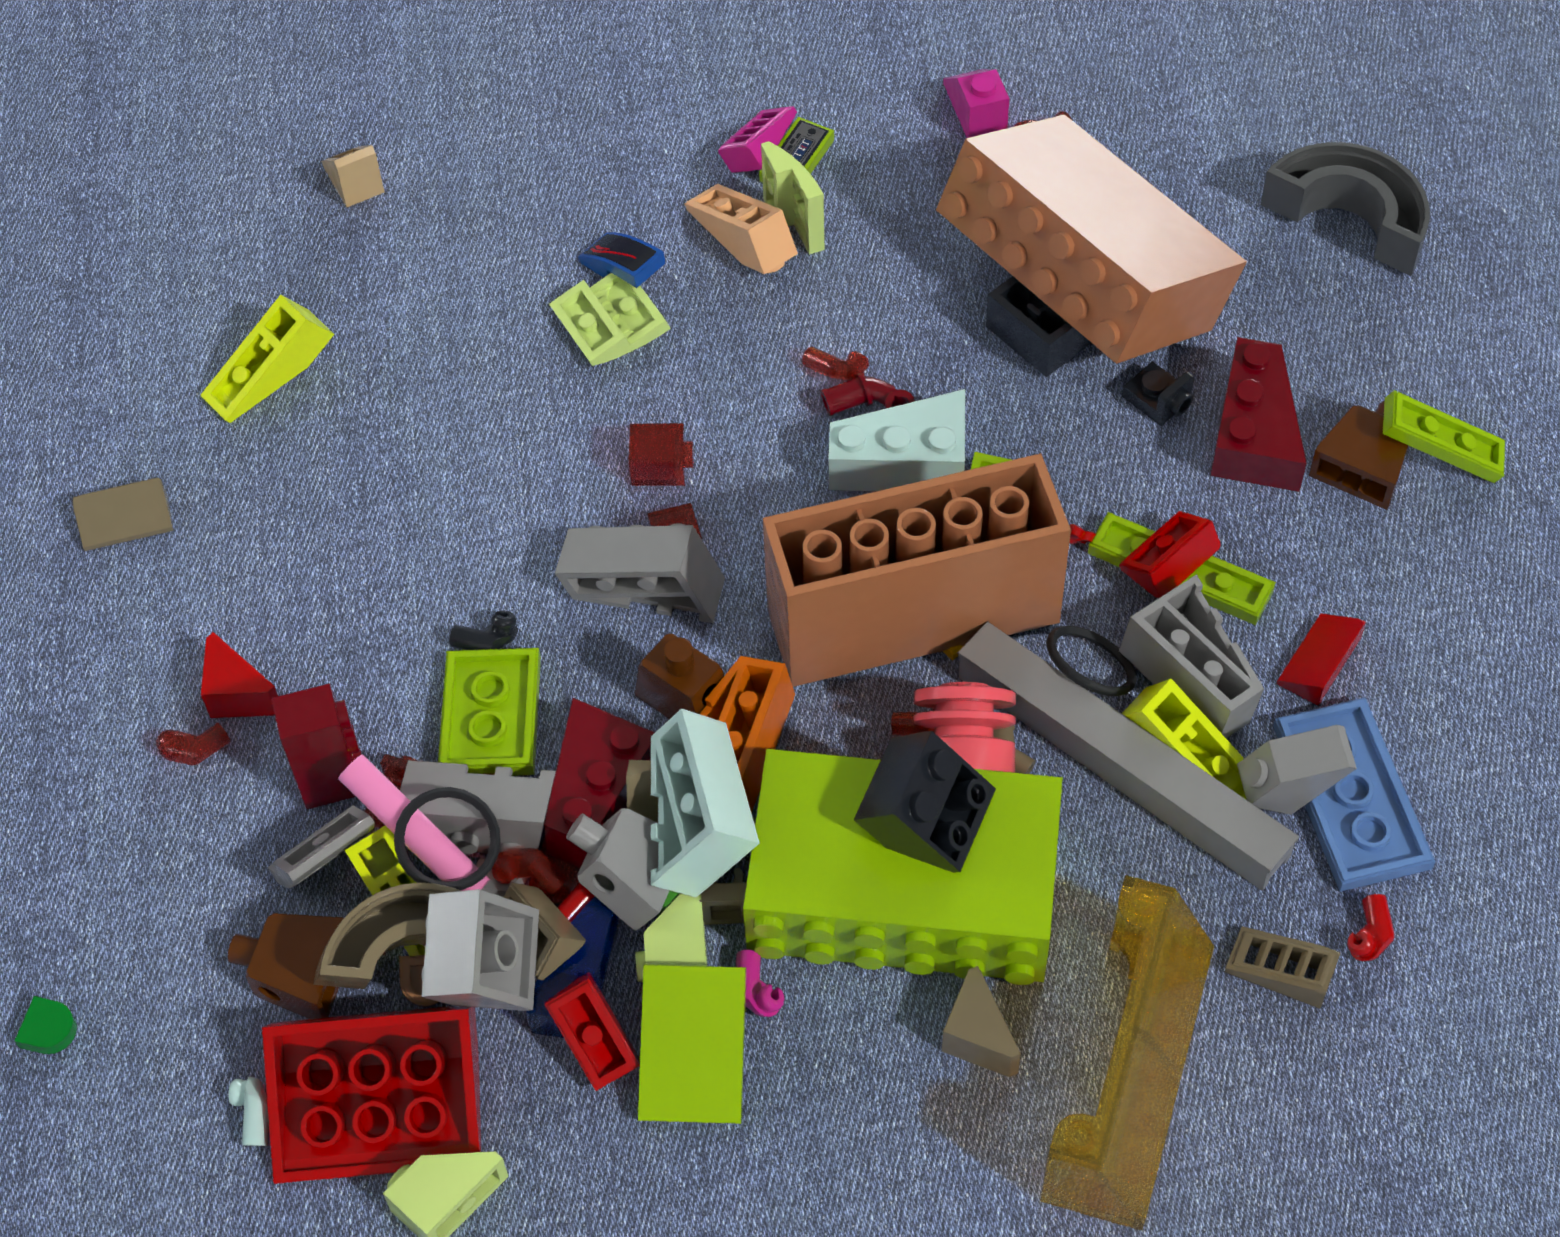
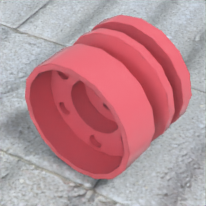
M976 682L943 683L940 686L926 687L914 691L915 705L933 708L935 711L915 714L913 716V723L925 728L935 729V734L974 769L1015 773V743L993 737L994 730L1008 728L1016 724L1015 716L994 712V709L1010 708L1016 705V693L1014 691Z

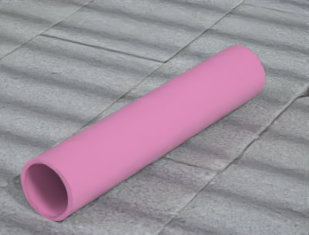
M362 754L340 774L338 780L394 834L396 823L402 811L411 801ZM419 809L416 810L406 826L405 846L441 881H458L476 872L478 867ZM485 876L472 887L461 891L481 890L490 879Z

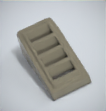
M1242 926L1224 972L1321 1009L1341 952L1318 944ZM1250 945L1260 948L1254 965L1244 963ZM1269 952L1279 955L1274 970L1264 968ZM1288 960L1298 963L1294 975L1284 973ZM1308 967L1317 970L1314 980L1304 978Z

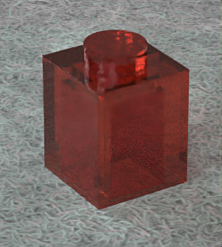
M684 423L630 424L628 461L631 485L685 486V469L694 467L693 441H685Z

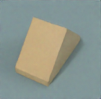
M373 145L358 146L321 161L346 207L384 193Z

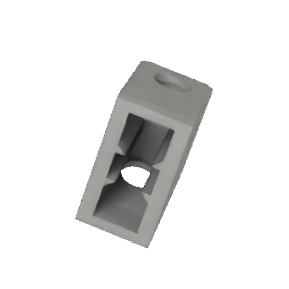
M621 808L601 826L582 813L572 824L566 836V839L587 852L577 874L578 880L629 927L637 931L660 913L670 891L651 886V870L658 869V842L651 840V825L657 822L630 809Z

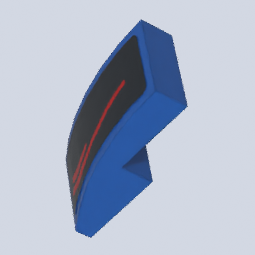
M617 232L605 233L578 256L579 263L604 278L608 274L613 273L635 288L639 287L666 263L662 250L641 239Z

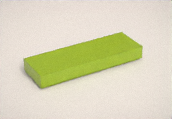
M1394 390L1385 397L1384 435L1492 483L1504 477V439Z

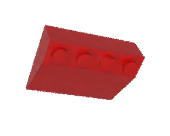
M448 1006L272 1022L262 1027L273 1184L395 1173L406 1164L411 1166L421 1155L482 1152L479 1052L475 1007Z

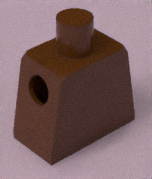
M1385 401L1379 403L1375 412L1360 405L1352 406L1315 449L1309 476L1388 510L1408 445L1383 434Z
M668 633L639 664L635 696L668 719L672 718L681 708L700 714L707 705L706 702H702L705 701L707 696L724 677V673L717 662L694 648L689 640L677 637L673 633Z
M273 913L267 917L259 938L242 934H235L228 949L229 963L248 967L246 979L253 994L258 998L308 1019L326 1018L330 1014L339 987L313 985L315 972L325 946L344 918Z

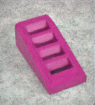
M794 106L760 111L719 148V155L732 173L762 170L761 143L769 141L778 146L796 116L797 111Z

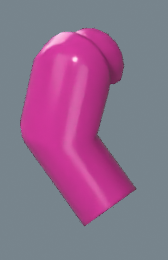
M741 950L736 954V967L747 968L745 1006L757 1016L772 1017L784 1005V993L779 987L773 990L771 984H765L760 980L761 956L755 953L754 950Z

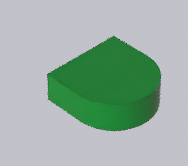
M34 996L14 1042L21 1049L42 1054H55L64 1050L72 1043L76 1036L77 1023L69 1008L63 1003Z

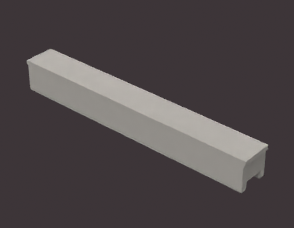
M988 621L958 652L960 657L959 678L964 682L984 683L995 688L1014 691L1016 693V705L1004 708L1005 711L1015 716L1022 723L1261 891L1268 885L1269 879L1283 863L1286 864L1291 858L1294 845L1299 839L1298 835L1097 696L1076 684L1062 672Z

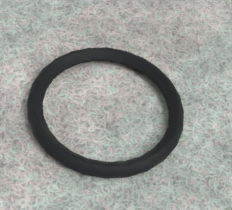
M1061 626L1049 633L1046 644L1051 660L1064 675L1076 684L1106 696L1125 695L1135 687L1137 678L1133 664L1107 638L1077 626ZM1064 635H1072L1102 647L1124 668L1127 675L1126 683L1122 686L1112 687L1083 676L1073 669L1059 654L1056 648L1057 639Z
M453 787L435 788L423 792L411 800L402 811L396 823L394 833V846L398 861L409 877L417 883H434L459 890L472 887L489 873L497 860L501 844L500 828L489 806L477 795L464 789ZM451 797L461 799L480 811L490 831V847L484 863L476 872L458 881L444 882L431 879L414 867L405 849L404 836L411 816L419 807L437 798Z

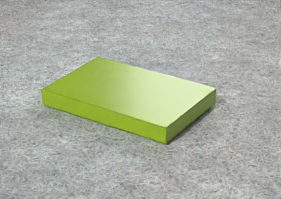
M539 648L446 651L438 762L467 764L469 768L468 773L494 775L496 767H510L513 770L512 776L535 775L541 665Z
M643 965L638 1121L742 1124L746 967Z

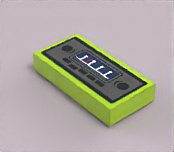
M797 117L778 146L792 155L811 174L834 142V130ZM760 170L759 181L763 183L762 170Z

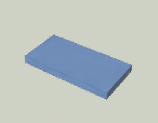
M1365 697L1275 718L1273 728L1277 738L1333 725L1345 727L1357 769L1305 805L1339 892L1433 869L1435 859Z

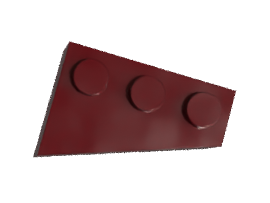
M1237 337L1210 476L1300 492L1307 463L1282 344Z
M330 683L271 698L280 740L306 809L356 797L338 780L340 774L357 757L362 755L354 726L351 724L345 699L337 700Z
M572 699L544 822L547 856L580 870L587 852L566 839L569 829L582 813L602 826L621 808L627 809L626 776L629 760H651V736L655 732L578 699Z

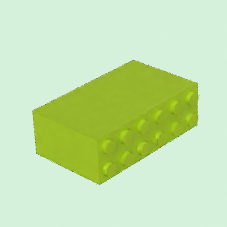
M766 749L755 823L760 844L751 851L743 906L747 950H754L755 953L765 959H780L783 956L801 957L811 963L821 965L840 961L855 963L858 967L869 970L888 966L904 968L906 971L917 975H927L933 971L954 973L962 979H965L969 969L978 966L983 977L1004 978L1007 982L1015 985H1029L1033 982L1044 983L1051 934L1063 777L975 769L996 790L961 872L953 873L885 848L854 821L855 815L881 760Z

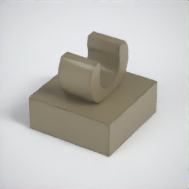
M734 868V881L732 883H717L715 881L701 893V900L699 901L702 902L704 925L744 923L743 906L747 882H744L741 868Z

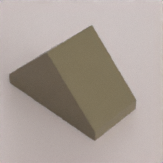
M976 966L968 970L943 1030L942 1052L1011 1077L1018 1074L1021 1053L979 967Z

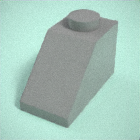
M1333 725L1269 740L1237 763L1247 801L1259 809L1290 815L1357 769L1345 727L1341 725Z

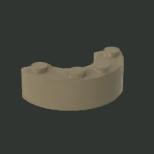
M410 883L394 886L368 897L349 912L334 931L319 959L313 985L365 989L372 980L376 963L382 955L399 946L426 945L425 921L428 914L429 894L461 890L434 883Z

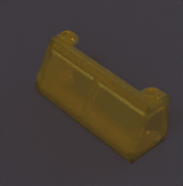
M1128 875L1124 877L1109 950L1116 952L1120 950L1125 955L1129 964L1128 978L1132 979L1096 1116L1072 1114L1059 1122L1054 1131L1047 1157L1040 1202L1143 1231L1214 949V944L1176 888Z

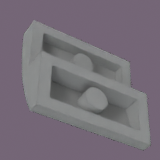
M352 805L275 860L267 868L277 883L286 888H292L373 830L375 823L369 814Z

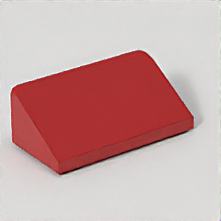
M1178 511L1119 564L1121 571L1159 599L1179 586L1221 547V543L1212 520Z
M1321 613L1276 684L1319 706L1361 640L1366 622L1358 618Z
M589 972L544 1002L595 1091L640 1066L638 1054Z

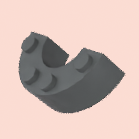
M1326 142L1296 149L1276 161L1266 172L1261 206L1297 223L1308 213L1320 209L1339 208L1353 212L1366 220L1376 233L1377 244L1373 258L1412 276L1419 262L1430 220V208L1422 185L1402 163L1379 150L1367 146L1345 142Z

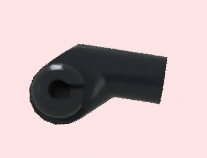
M501 610L497 611L491 618L492 624L482 630L454 625L451 630L449 645L450 647L462 650L500 649L514 641L518 632V628L515 626L517 618L512 612Z

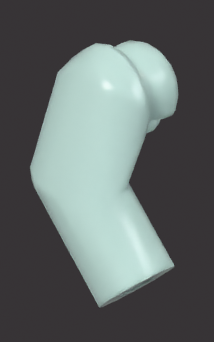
M251 1076L247 1080H233L229 1086V1102L234 1106H244L242 1145L268 1146V1104L262 1082Z

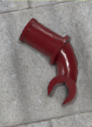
M861 372L856 373V378L820 390L824 407L830 417L863 403L870 406L873 403L872 401L881 403L885 406V409L915 402L910 392L902 389L897 390L893 385L884 380L863 376Z

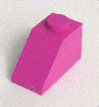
M981 69L943 79L945 89L967 138L1008 128L1010 98L997 69Z

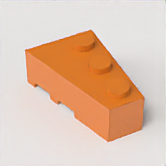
M740 656L705 699L707 705L700 715L727 724L752 814L761 789L766 749H776L794 700L795 692L785 663Z

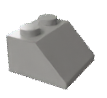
M480 889L429 894L428 914L425 921V958L421 973L423 983L422 997L454 1006L519 1011L533 1010L539 909Z

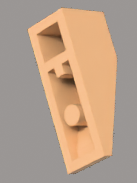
M720 184L714 185L684 203L687 211L746 267L762 274L772 273L781 269L787 260L798 254L782 209Z

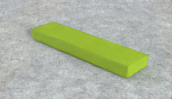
M1107 512L1095 533V538L1089 544L1088 554L1119 567V564L1155 531ZM1211 556L1182 582L1184 583L1197 574L1203 584L1201 592L1209 606L1253 625L1257 624L1276 585V582L1215 556Z

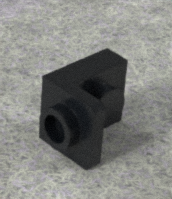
M1152 361L1123 386L1122 397L1162 426L1174 415L1177 417L1181 416L1190 407L1194 398L1192 389L1195 376L1186 371L1176 379Z

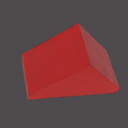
M214 632L206 637L201 697L210 718L275 716L271 699L278 697L275 686Z

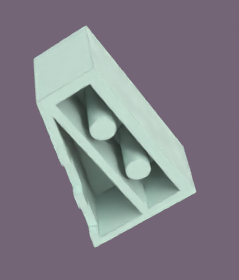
M965 389L830 422L829 490L880 491L964 471Z
M681 708L651 736V795L658 797V823L651 825V840L658 842V869L651 870V886L697 898L760 842L727 724Z

